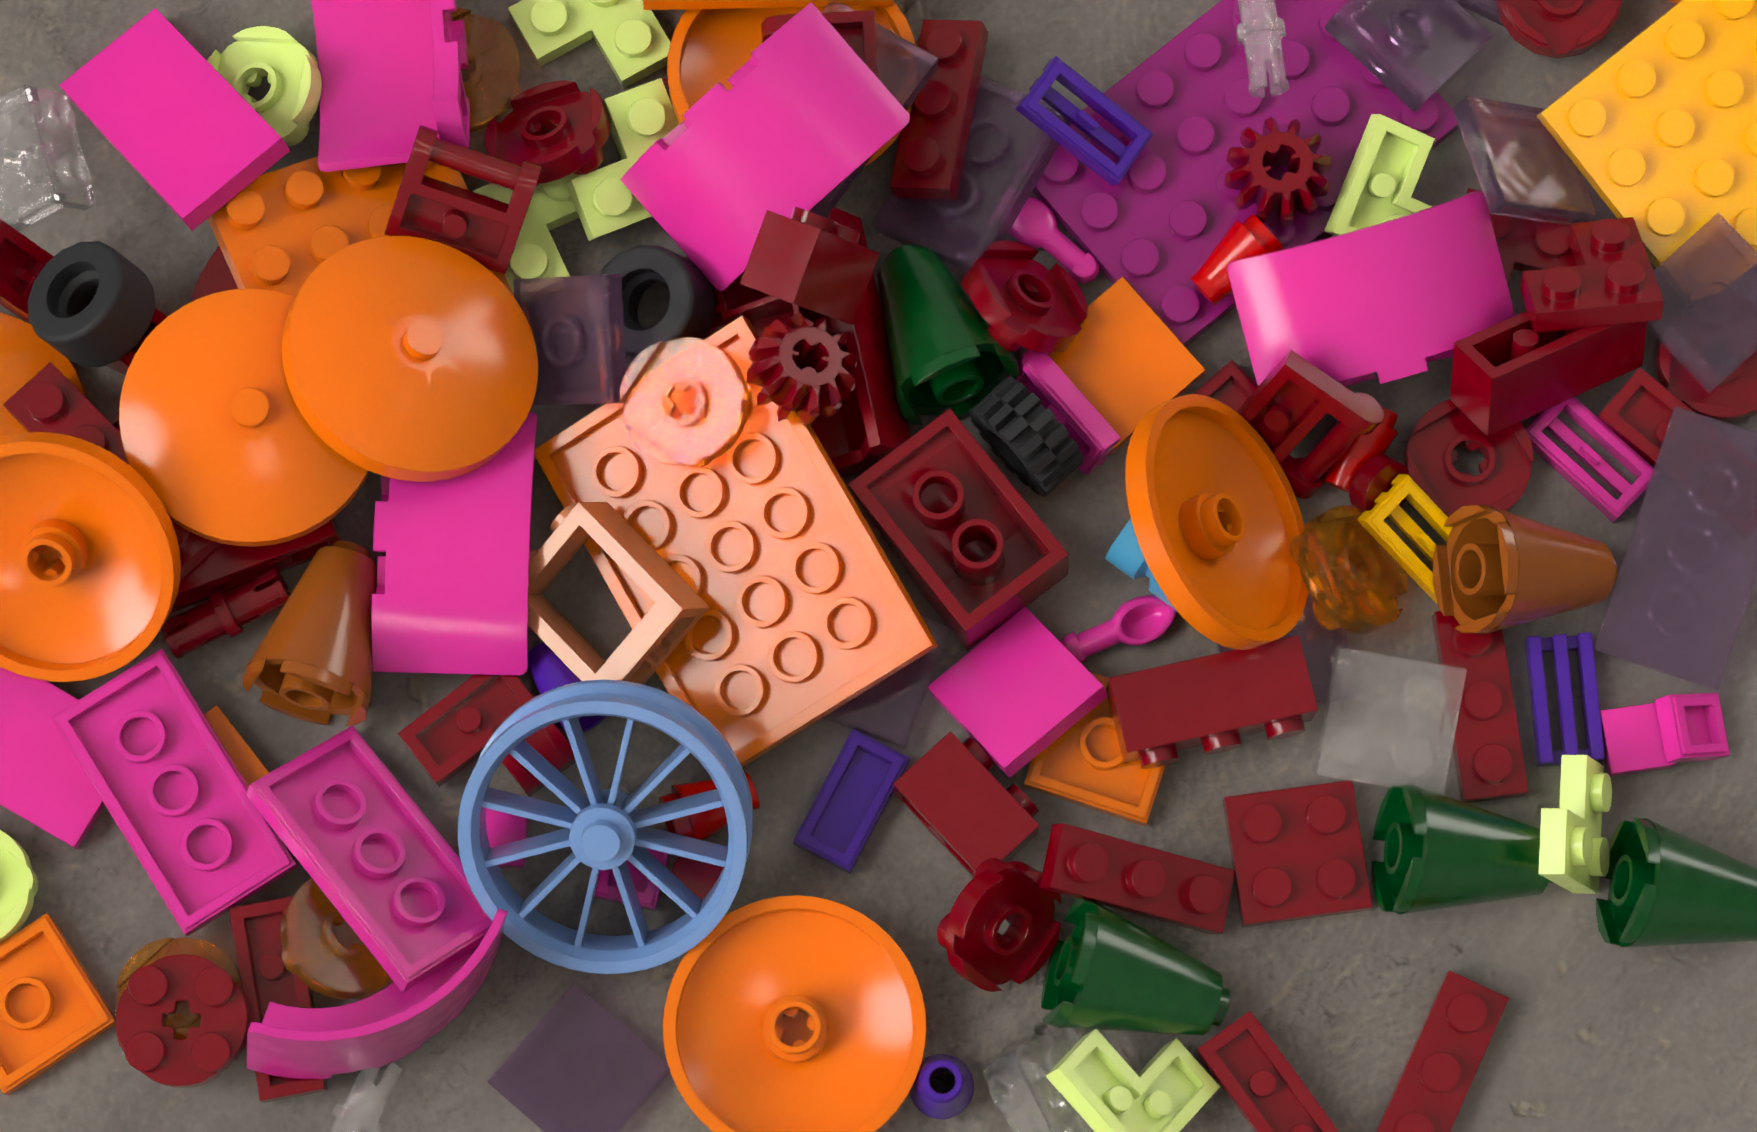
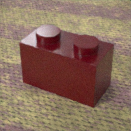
M798 207L794 208L791 218L767 210L740 284L844 323L854 325L880 253L858 245L862 232L833 222L823 216Z
M950 731L893 783V790L896 797L974 878L975 872L982 862L989 858H998L1004 862H1009L1038 835L1040 825L1033 817L1039 810L1017 785L1012 783L1005 789L993 777L989 770L995 764L977 742L971 737H967L961 743Z

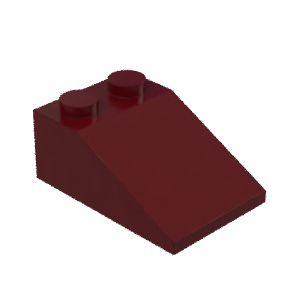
M951 409L941 414L848 484L850 491L918 588L967 651L1068 575L1069 554Z

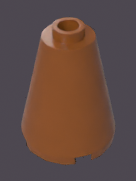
M1489 505L1462 506L1451 514L1443 526L1452 527L1446 545H1436L1433 555V586L1438 607L1444 616H1454L1460 626L1454 628L1461 633L1486 634L1602 603L1611 593L1618 575L1616 561L1605 543Z
M336 541L333 543V546H325L318 549L245 668L243 687L249 692L253 684L263 690L259 702L287 716L315 724L329 725L332 714L349 715L346 726L357 725L366 720L371 704L373 672L372 594L376 593L377 564L369 558L370 553L366 548L353 542Z

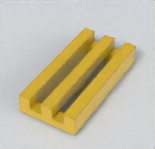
M1399 474L1391 482L1393 487L1387 493L1382 492L1374 500L1376 505L1372 510H1365L1357 520L1438 605L1433 586L1432 571L1384 522V519L1388 516L1432 564L1436 544L1398 504L1405 498L1446 542L1452 527H1443L1448 517L1409 475Z

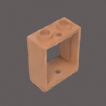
M608 502L573 503L562 510L553 520L550 527L553 533L539 550L530 552L528 626L581 681L622 680L644 685L710 607ZM590 536L655 602L606 661L542 595Z

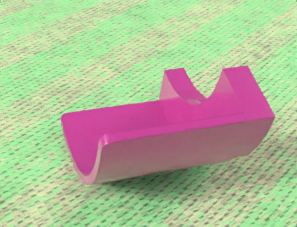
M311 0L318 68L322 80L320 136L317 157L320 171L331 172L406 163L409 160L420 125L437 130L438 138L469 148L470 102L466 98L461 69H468L465 22L463 20L452 21L451 12H457L456 0Z
M812 2L750 53L752 57L727 79L733 86L729 91L721 82H718L682 115L685 120L665 137L657 140L620 179L719 291H724L745 271L767 210L791 218L795 207L810 211L852 172L899 133L910 121L909 113Z
M1481 191L1471 192L1439 205L1352 232L1291 248L1238 259L1229 263L1227 267L1258 386L1290 350L1300 355L1344 387L1375 379L1374 372H1377L1379 383L1383 384L1428 371V362L1453 357L1454 342L1515 316L1485 196Z
M528 413L518 432L499 454L483 466L467 474L433 482L404 481L381 475V501H375L373 551L386 552V556H378L376 593L372 594L373 672L522 675L527 671L530 528L537 434V415L535 413Z
M497 909L490 928L479 946L404 993L393 982L387 988L370 997L337 1007L299 1008L269 1002L262 1023L251 1022L247 1032V1069L288 1078L327 1079L335 1074L351 1073L370 1067L377 1069L421 1048L424 1042L441 1031L452 1019L455 1020L476 996L488 976L499 951L508 911Z

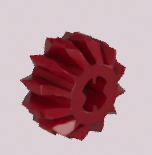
M1272 117L1265 119L1262 135L1252 128H1245L1240 136L1243 147H1230L1226 157V161L1234 169L1226 173L1224 179L1225 186L1233 190H1241L1235 200L1237 209H1247L1255 203L1258 206L1256 217L1263 224L1268 220L1270 211H1277L1279 221L1285 227L1293 222L1294 208L1306 216L1314 214L1317 208L1314 197H1325L1329 192L1331 182L1323 175L1331 170L1333 164L1331 156L1316 154L1322 142L1319 133L1309 135L1302 140L1298 137L1301 129V123L1298 119L1292 120L1289 123L1287 132H1279L1278 124ZM1275 163L1282 164L1288 168L1282 180H1276L1269 176Z
M800 311L795 315H791L786 324L775 319V321L770 322L762 333L763 337L756 339L749 349L748 359L752 362V365L747 371L746 382L762 387L757 395V406L774 402L779 406L777 409L778 422L787 419L792 411H795L803 426L813 423L819 414L828 419L829 416L831 417L836 414L842 405L841 400L847 399L855 388L856 379L851 373L857 366L858 355L841 351L847 342V332L833 336L825 332L827 328L826 316L817 319L813 326L807 324Z

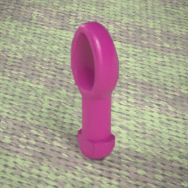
M1010 194L1004 197L1001 203V217L1006 230L1015 240L1034 249H1044L1065 267L1078 283L1087 284L1097 278L1100 271L1097 259L1090 251L1086 254L1058 229V222L1054 212L1044 202L1025 194Z
M1155 595L1138 596L1121 604L1115 611L1112 619L1076 635L1074 632H1071L1063 637L1060 642L1082 664L1086 662L1087 657L1119 643L1142 646L1157 640L1172 625L1176 616V610Z

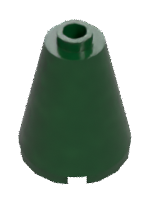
M909 244L894 249L886 256L885 262L878 270L877 277L896 404L902 417L915 425H923L919 415L936 414L939 417L948 409H951L959 420L968 417L969 411L1006 379L1009 374L1015 380L1017 379L1019 369L1014 353L1005 350L993 339L988 331L990 324L981 316L970 296L964 291L963 287L934 250Z
M1413 784L1393 785L1388 789L1380 805L1373 840L1385 841L1384 861H1372L1371 872L1374 894L1380 909L1383 911L1408 914L1540 895L1545 891L1548 883H1553L1538 874L1540 828Z
M1633 817L1634 821L1624 820L1617 826L1608 842L1610 856L1608 873L1605 877H1601L1610 879L1608 900L1596 898L1598 929L1606 943L1619 945L1620 947L1757 941V868L1647 818Z
M1083 897L1075 900L1063 920L1064 922L1074 924V928L1065 942L1057 940L1050 955L1044 978L1041 1008L1051 1011L1042 1018L1045 1024L1058 1028L1201 1036L1208 1032L1211 1025H1221L1229 1006L1230 990L1222 987L1223 978L1220 972L1096 901Z

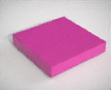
M1023 607L927 686L932 697L983 748L993 762L1009 778L1108 697L1104 686L1026 607Z

